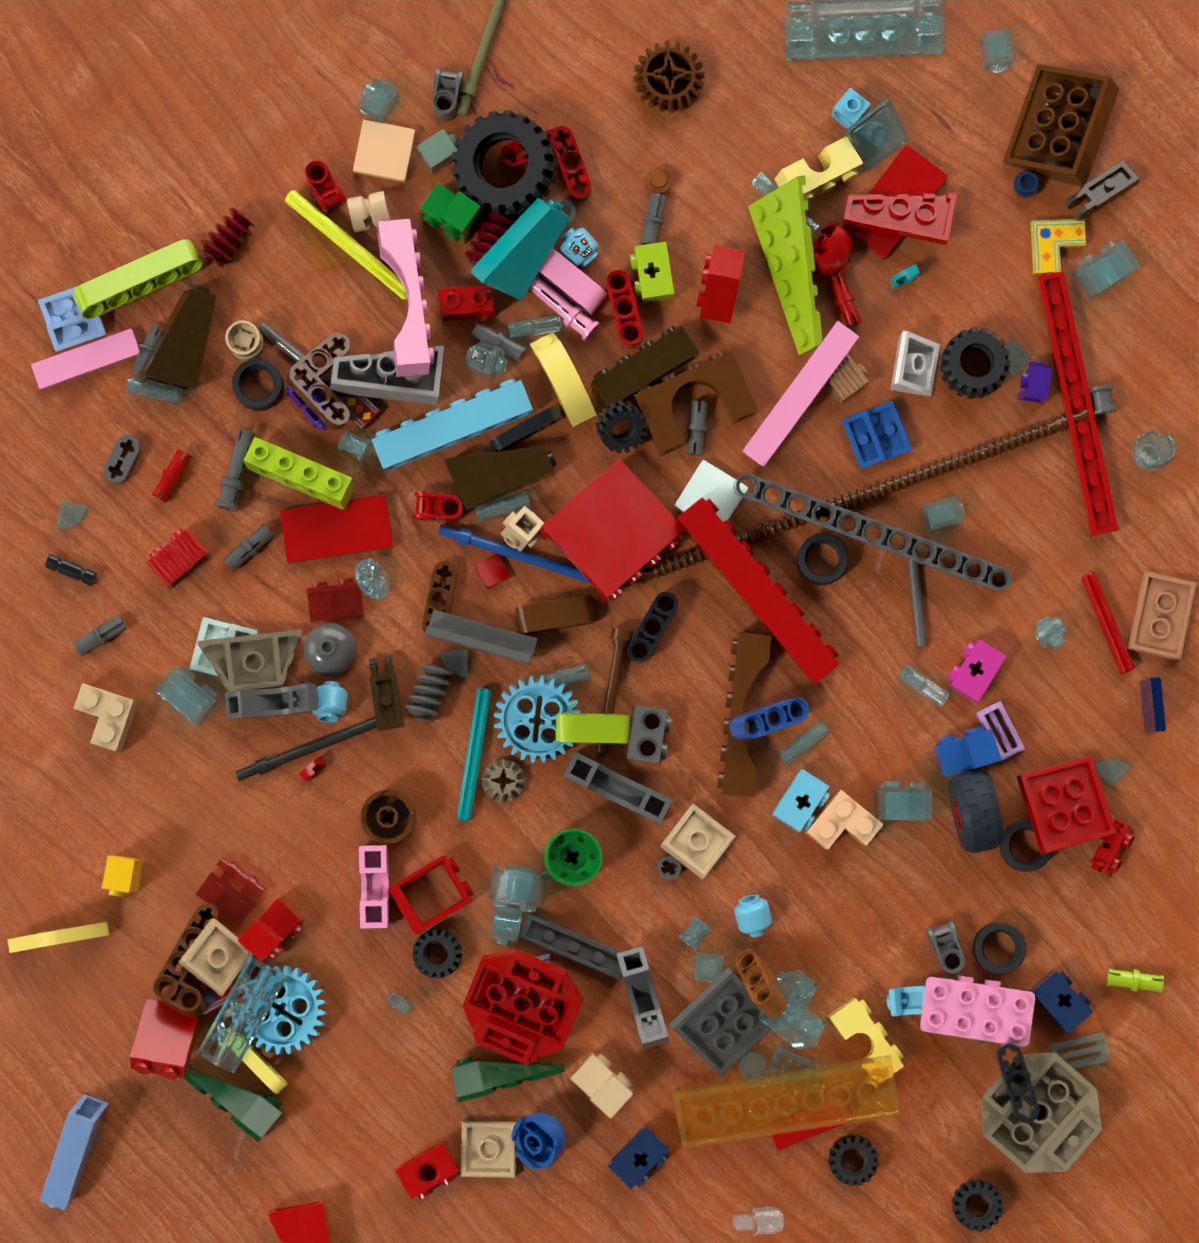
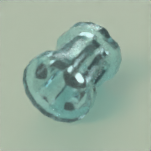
M346 429L337 449L341 452L344 450L357 456V460L362 462L370 449L372 440L368 438L364 440L352 434L351 430Z
M693 915L690 925L683 934L680 933L677 937L697 951L699 949L698 944L707 932L712 931V928Z

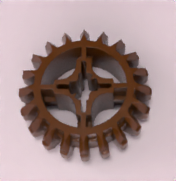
M668 40L665 41V48H661L659 43H655V52L647 48L645 50L647 57L640 55L638 61L641 65H635L634 71L638 74L633 76V81L639 83L635 86L636 92H643L640 96L642 101L650 98L648 103L650 108L654 107L657 103L659 112L663 111L664 106H668V112L673 113L675 105H677L679 111H682L684 109L683 102L691 106L693 104L691 97L699 98L700 96L697 89H703L704 83L700 80L704 79L705 73L699 71L703 64L702 62H695L698 57L697 53L688 55L690 47L686 46L683 50H680V42L675 43V48L670 47ZM664 59V66L661 69L648 73L649 69L656 62ZM673 59L684 64L688 71L675 67ZM667 67H669L671 77H673L671 87H669V82L665 76ZM684 81H690L685 90L674 95V88L677 85L684 84ZM649 83L663 87L665 95L655 91Z

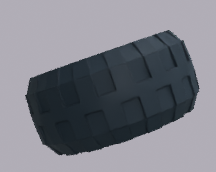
M981 770L955 774L949 781V796L954 823L962 848L971 853L996 849L1003 842L1004 836L1000 806L990 775Z

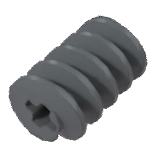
M432 664L421 665L420 669L426 675H417L416 679L422 685H413L412 689L418 695H409L408 699L414 705H406L404 709L414 717L435 724L429 716H438L439 713L433 706L443 704L437 696L447 694L441 686L450 685L451 683L445 676L454 675V673Z

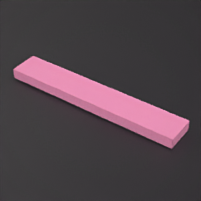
M837 321L742 452L765 467L860 337Z

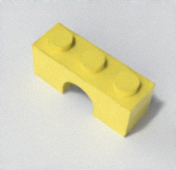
M846 136L828 145L819 154L818 158L823 165L824 172L811 170L805 160L801 159L782 169L774 180L780 187L797 176L805 175L806 185H802L803 198L809 202L815 197V193L821 191L824 194L832 190L836 186V182L842 179L844 182H848L858 175L857 170L863 162Z
M853 997L828 1015V1017L845 1040L856 1033L868 1035L871 1040L870 1052L859 1061L874 1083L879 1085L904 1067L900 1061L904 1056L895 1044L890 1047L885 1040V1037L888 1036L887 1032L879 1022L874 1024L868 1016L872 1011L862 999L858 1002Z

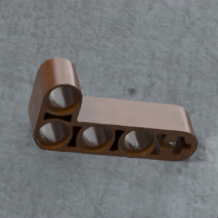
M208 903L200 905L195 910L153 985L155 995L164 1005L192 1018L202 1015L206 1008V1001L197 989L189 985L194 975L187 969L177 972L175 968L190 948V941L197 938L202 932L201 930L209 923L210 920L204 921L205 917L210 918L213 916V919L223 924V918L217 908ZM168 985H173V992L168 996H163V989ZM197 997L198 1001L194 1007L187 1008L185 1006L189 998Z

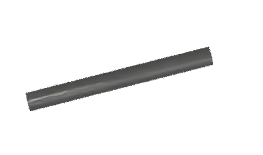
M265 322L258 328L261 334L296 362L306 356ZM312 361V363H313L316 367L321 368V367L318 366L315 362ZM326 372L320 379L330 387L332 376Z
M908 560L916 647L927 646L919 563Z

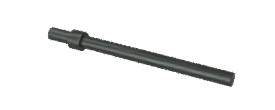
M371 718L274 757L258 759L255 761V764L235 771L239 781H242L257 774L262 776L270 773L272 768L377 728L376 718Z

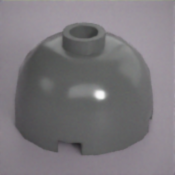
M324 623L316 626L307 635L304 642V657L307 664L315 672L324 676H338L353 666L357 657V643L353 634L346 627L337 623Z

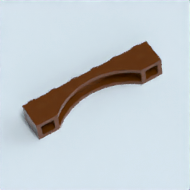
M739 632L738 638L732 639L731 654H735L736 658L735 665H730L728 681H733L732 692H727L725 708H730L729 719L724 718L723 734L727 735V744L721 745L720 761L725 763L724 772L718 773L717 788L722 789L721 794L755 797L758 770L749 757L744 740H738L732 735L730 725L735 717L742 715L744 700L750 685L758 673L769 663L771 636Z

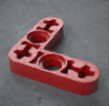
M558 126L544 131L555 148L556 153L554 156L557 159L570 197L576 201L588 199L592 191L591 181L573 132L565 126ZM563 133L564 137L569 136L566 139V144L570 151L564 152L561 142H555L558 139V134ZM516 141L505 145L500 153L502 164L511 170L528 165V158L524 159V154L518 155L516 157L517 161L513 163L510 159H505L508 157L509 151L513 150L514 154L522 152V145ZM568 157L576 158L579 162L578 167L574 170H567L563 165L565 159ZM578 175L580 184L587 186L584 188L583 194L573 191L576 188L573 176Z

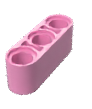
M553 248L538 272L539 276L576 306H580L583 312L590 316L608 296L597 283Z

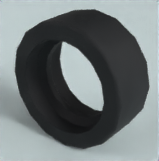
M261 358L250 359L242 363L235 370L232 378V390L237 400L246 408L254 411H266L274 407L281 400L284 392V379L278 368L270 361ZM261 369L267 371L274 380L272 393L263 400L250 399L243 390L244 377L253 370Z
M827 533L815 534L807 538L799 548L797 555V567L801 575L807 581L816 585H829L837 581L846 571L849 562L848 551L844 543L836 536ZM817 544L830 545L838 554L837 567L827 575L814 573L807 564L808 552Z
M1029 820L1015 822L1003 832L1004 839L999 845L1000 855L1005 863L1014 870L1022 872L1036 871L1046 865L1051 858L1052 852L1042 855L1040 853L1031 862H1022L1016 859L1010 849L1011 839L1019 831L1029 830L1034 832Z
M994 922L985 925L977 932L973 940L972 951L976 962L981 968L993 974H1007L1013 972L1022 964L1026 956V943L1023 935L1017 928L1007 923ZM996 932H1003L1009 935L1015 944V953L1012 959L1004 964L990 962L983 951L986 938Z

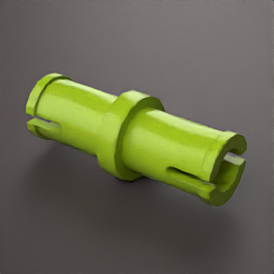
M1108 968L1107 986L1130 988L1131 991L1135 992L1140 989L1162 993L1163 975L1144 974L1134 969L1132 972Z

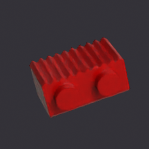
M188 528L184 531L179 529L169 538L171 542L164 548L159 546L149 554L150 560L146 562L169 589L174 587L211 555Z

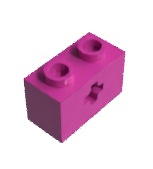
M980 639L976 640L974 644L968 643L961 655L965 657L960 667L955 665L947 677L951 680L948 687L973 703L979 702L1007 657ZM978 664L977 670L980 674L970 675L972 670L969 666Z

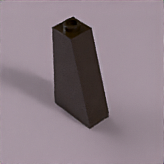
M193 286V289L183 291L142 366L139 378L188 391L197 389L217 297L216 295L209 294V289Z
M544 446L451 457L444 460L466 512L554 475L553 467L557 466L552 452L546 453Z

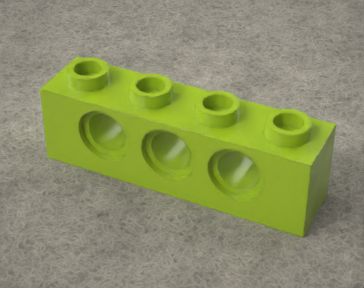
M254 437L243 460L248 470L342 510H345L356 487L352 477L257 437Z

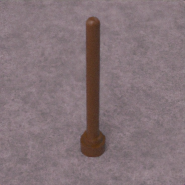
M612 628L610 638L613 639L614 650L603 714L614 713L625 647H628V642L632 640L633 631ZM597 743L596 754L603 757L606 755L608 743Z

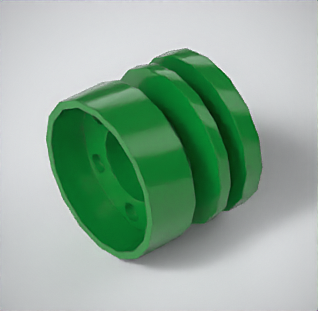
M565 829L555 833L547 841L543 850V865L547 874L554 881L567 886H580L590 882L598 874L602 864V850L598 841L590 833L581 829ZM568 850L571 853L577 852L578 856L575 857V864L565 862Z

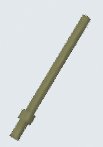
M506 0L494 1L468 80L464 82L461 90L462 98L456 112L460 116H467L472 98H476L479 89L477 84Z

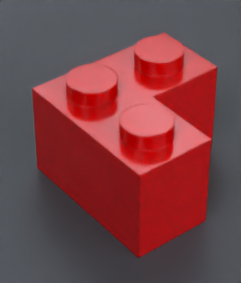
M714 245L712 255L706 254L701 284L706 286L705 291H699L696 304L697 307H701L699 318L731 324L745 251Z
M277 898L237 941L261 962L272 961L284 951L285 947L282 944L288 937L293 940L303 929L300 924L304 919L281 898Z

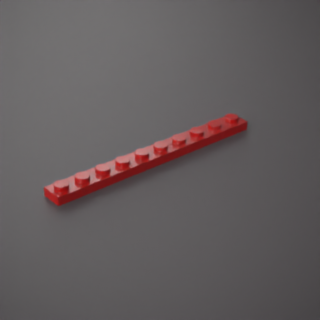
M1061 271L1040 275L1036 279L1064 413L1068 420V432L1090 537L1119 531L1065 273ZM1087 409L1089 419L1074 424L1073 414Z

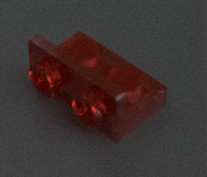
M354 578L338 580V585L328 586L327 582L311 583L312 588L305 589L308 596L311 623L365 616L361 584L354 582Z

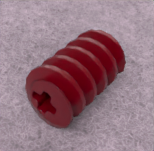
M233 207L229 209L232 218L224 215L222 220L225 226L217 223L215 228L218 234L209 231L208 236L211 242L202 239L201 244L204 249L199 248L211 261L221 268L224 267L221 258L230 260L231 256L228 250L238 252L235 242L245 244L246 242L242 236L243 233L252 236L253 234L249 227H255L243 214Z
M484 213L483 218L486 222H480L479 228L481 231L474 233L477 241H470L469 246L472 250L465 252V256L472 265L475 266L503 234L506 233L508 230L507 225L514 224L511 220L497 213Z

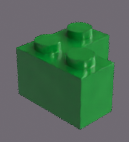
M437 183L420 207L421 215H423L422 220L433 228L438 225L444 229V235L456 243L460 240L465 244L483 219L479 204L459 191L457 194H454L440 183Z

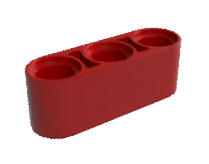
M614 270L607 276L606 290L618 338L624 348L635 349L642 342L643 329L631 281L625 271ZM614 279H622L625 282V286L620 290H616L611 286V282ZM627 304L631 307L632 311L628 315H621L617 311L618 306ZM629 329L635 330L638 333V338L633 341L626 340L623 336L624 332Z

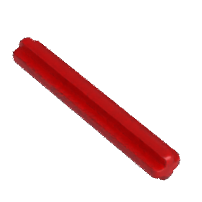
M1094 572L1081 577L1082 583L1119 672L1125 674L1133 671V662L1099 580Z

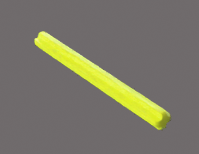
M292 190L285 198L287 204L403 300L407 299L405 289L399 277L297 191Z

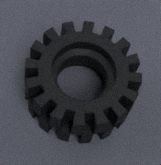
M617 401L618 406H615L612 402L609 404L611 409L607 410L604 407L602 409L604 416L599 414L597 417L600 422H596L597 434L610 451L613 452L615 449L617 453H622V449H624L628 453L630 452L629 447L633 446L635 450L638 448L636 444L638 441L641 444L644 442L642 435L647 436L645 428H648V425L640 410L635 405H632L631 402L626 401V404H624L623 401ZM629 420L631 426L626 432L619 435L613 433V427L619 421Z
M443 929L429 930L423 933L413 946L412 958L415 962L414 965L420 970V973L429 978L439 979L447 977L459 966L462 958V947L456 936L451 934V932ZM433 943H441L447 948L448 957L442 964H433L427 958V949Z
M849 1134V1136L840 1137V1140L833 1143L832 1149L829 1150L828 1163L831 1172L841 1183L848 1184V1186L863 1185L862 1183H868L871 1180L870 1178L875 1176L876 1168L879 1166V1157L875 1147L867 1139L859 1135ZM849 1150H858L864 1157L862 1167L856 1171L848 1170L843 1165V1157Z
M972 1179L968 1180L966 1184L962 1183L959 1190L956 1189L954 1192L955 1197L952 1198V1210L955 1217L964 1227L972 1231L983 1232L984 1229H992L991 1226L997 1225L999 1217L1002 1218L1003 1215L1002 1208H1004V1203L1001 1200L1000 1193L990 1183L977 1179V1181H974ZM982 1195L987 1199L988 1208L983 1215L974 1216L969 1213L967 1203L972 1196Z

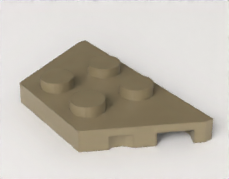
M302 630L201 640L197 642L228 692L283 686L288 667L294 657V650L298 639L301 638Z

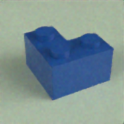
M984 726L964 731L965 737L955 740L954 735L938 739L939 745L933 746L942 777L1001 761L992 729L985 731Z

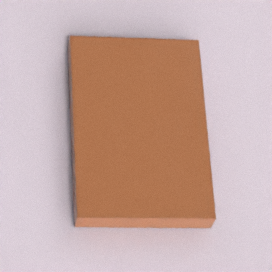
M1143 571L1127 650L1181 661L1197 582Z

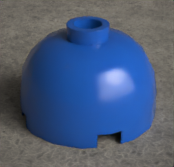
M537 1112L518 1120L513 1126L511 1138L512 1141L515 1140L517 1149H515V1153L528 1167L532 1169L548 1168L555 1164L564 1154L567 1144L566 1132L563 1125L554 1116Z

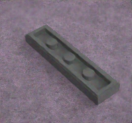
M529 913L519 938L619 981L622 972L617 953H621L620 951Z

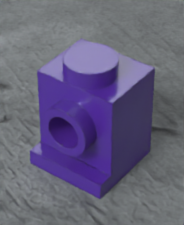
M1029 362V368L1026 372H1022L1020 387L1024 388V391L1021 390L1017 395V400L1044 404L1048 399L1052 368L1045 367V363Z

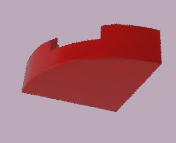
M319 756L298 775L304 781L310 782L326 766V762Z

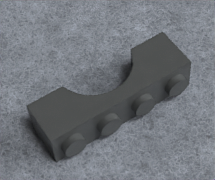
M577 752L574 753L563 775L564 778L660 825L673 801Z

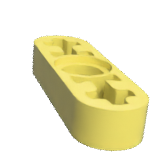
M232 1028L223 1037L225 1043L275 1094L278 1095L288 1085L284 1078L236 1029Z

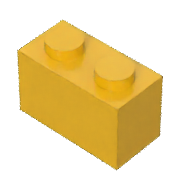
M108 856L102 888L109 889V895L130 897V893L138 892L144 860L123 856Z

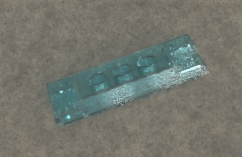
M945 0L785 2L784 36L786 60L944 53Z

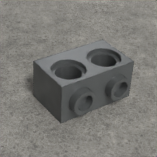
M635 705L627 760L658 765L660 759L665 760L668 744L663 743L664 732H670L672 717L667 716L668 710ZM648 715L657 716L660 721L658 728L654 730L648 729L644 724L645 717ZM650 741L655 745L656 750L652 756H644L640 752V745L643 742Z

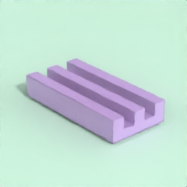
M1001 701L975 713L981 725L984 726L985 731L991 728L984 715L988 714L1007 751L1003 753L995 738L1001 761L1025 749ZM993 710H998L1016 745V748L1012 749Z

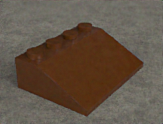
M1037 64L1003 162L1061 183L1084 186L1087 183L1119 92L1115 82L1110 76Z

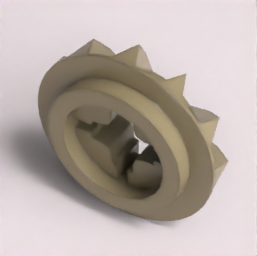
M506 759L493 761L484 770L482 786L485 793L494 801L510 802L516 799L524 789V773L513 761ZM503 769H505L506 777L515 780V783L506 784L504 793H501L500 784L491 780L500 778Z

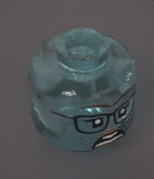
M485 341L472 345L466 356V364L469 365V370L472 374L491 380L495 379L499 373L503 374L508 363L507 359H505L503 348Z

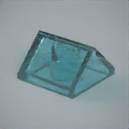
M888 98L846 129L843 138L848 137L866 170H870L909 140L895 108Z

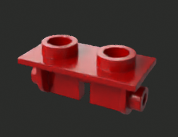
M1118 820L1114 821L1117 834L1102 839V841L1110 844L1109 849L1099 845L1091 860L1093 863L1091 868L1100 873L1104 869L1103 873L1108 878H1111L1113 873L1116 874L1119 871L1123 861L1121 856L1125 849L1128 850L1131 847L1135 838L1133 834L1134 829L1128 824L1123 829L1125 824Z

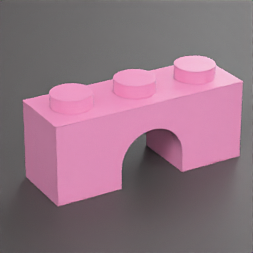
M359 846V873L361 874L360 928L390 927V896L388 890L389 846Z

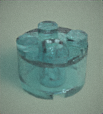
M494 864L489 898L493 900L492 905L508 908L509 904L519 905V910L536 912V908L543 904L547 872L542 871L540 876L536 874L537 869L506 864V869H499L500 864Z

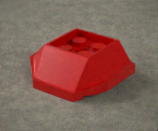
M513 949L482 957L462 1006L473 1030L472 1034L476 1044L527 1065L538 1058L563 1049L584 998L566 970ZM519 997L526 998L529 1002H523Z

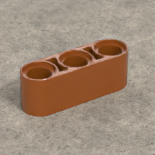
M744 950L738 955L735 965L751 1000L769 1018L773 1019L781 1016L786 1010L787 1001L770 966L754 950Z

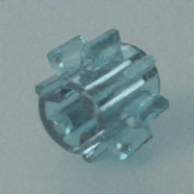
M1047 616L1035 623L1038 630L1034 632V636L1043 648L1046 649L1051 646L1052 649H1057L1066 642L1063 636L1068 631L1059 618L1055 617L1051 620Z

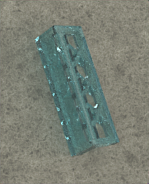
M250 955L197 1053L213 1064L235 1073L284 984L287 975ZM255 966L260 967L261 970L258 976L251 981V973ZM245 991L246 998L242 1004L238 1005L237 999L240 993ZM232 1016L230 1027L224 1030V1022L227 1017ZM218 1040L219 1047L213 1056L208 1051L213 1042Z

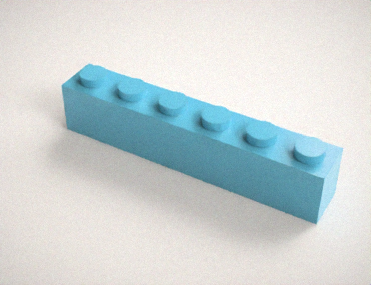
M515 379L505 381L500 384L501 388L492 392L490 389L482 390L476 393V398L467 402L465 399L457 400L450 404L451 408L444 411L440 409L432 410L425 414L426 418L416 421L415 418L407 420L400 424L401 428L391 431L390 428L379 431L375 434L376 438L371 440L383 470L386 473L534 414L522 381L515 382Z

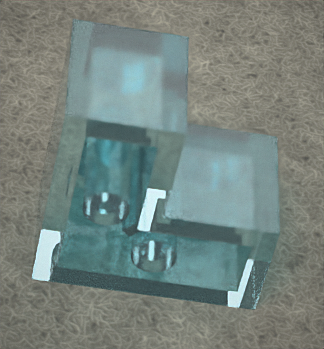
M900 781L882 782V787L875 788V818L878 820H932V788H925V782H909V787H901Z
M800 970L780 972L777 982L787 1001L786 1010L781 1016L773 1019L769 1018L761 1010L758 1019L795 1048L816 1047L826 1026L823 1020L808 1009L818 985Z

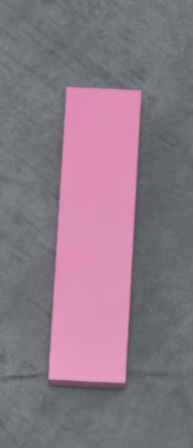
M131 328L33 363L31 366L39 389L42 391L137 357L140 348L134 331Z

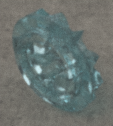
M371 558L362 560L356 565L355 577L359 588L367 597L373 600H380L387 596V592L390 590L388 585L390 578L385 575L386 569L380 567L379 561L374 562Z

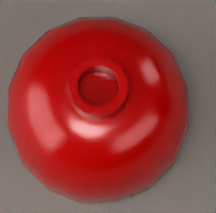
M832 222L820 230L823 235L817 240L814 237L812 238L815 264L813 272L819 275H830L836 271L842 272L851 262L848 259L852 253L851 238L837 222Z

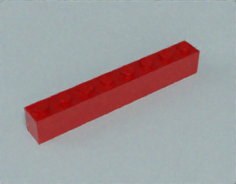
M703 497L699 498L681 513L676 520L809 681L815 685L840 664L836 660L839 656L830 644L825 646L821 642L819 637L822 634L813 623L807 625L802 619V616L805 615L802 609L795 602L792 605L784 597L788 594L778 581L774 584L770 580L768 575L771 572L763 562H755L751 557L753 550L744 540L741 542L737 540L733 535L736 530L727 519L722 521L716 513L719 509L712 500L708 498L705 501Z

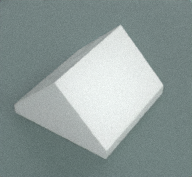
M903 331L898 339L890 390L932 396L940 344L911 332Z

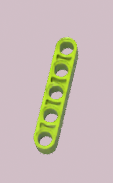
M180 240L79 285L73 290L72 296L83 318L93 319L196 273L201 269L202 261L190 240Z

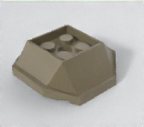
M1055 1052L1023 1055L1038 1105L1041 1104L1045 1107L1044 1116L1032 1122H1022L1017 1119L1012 1111L1002 1075L1000 1074L981 1096L982 1135L1025 1173L1067 1172L1102 1131L1097 1089ZM1012 1060L1010 1063L1011 1069H1005L1007 1074L1011 1070H1021V1066L1015 1067ZM1019 1074L1014 1075L1010 1080L1011 1088L1013 1090H1021L1025 1086L1024 1077ZM1029 1091L1021 1096L1014 1095V1099L1020 1098L1023 1108L1019 1109V1113H1024L1028 1117L1030 1115L1029 1111L1033 1109V1106H1029L1026 1103L1024 1096H1030Z

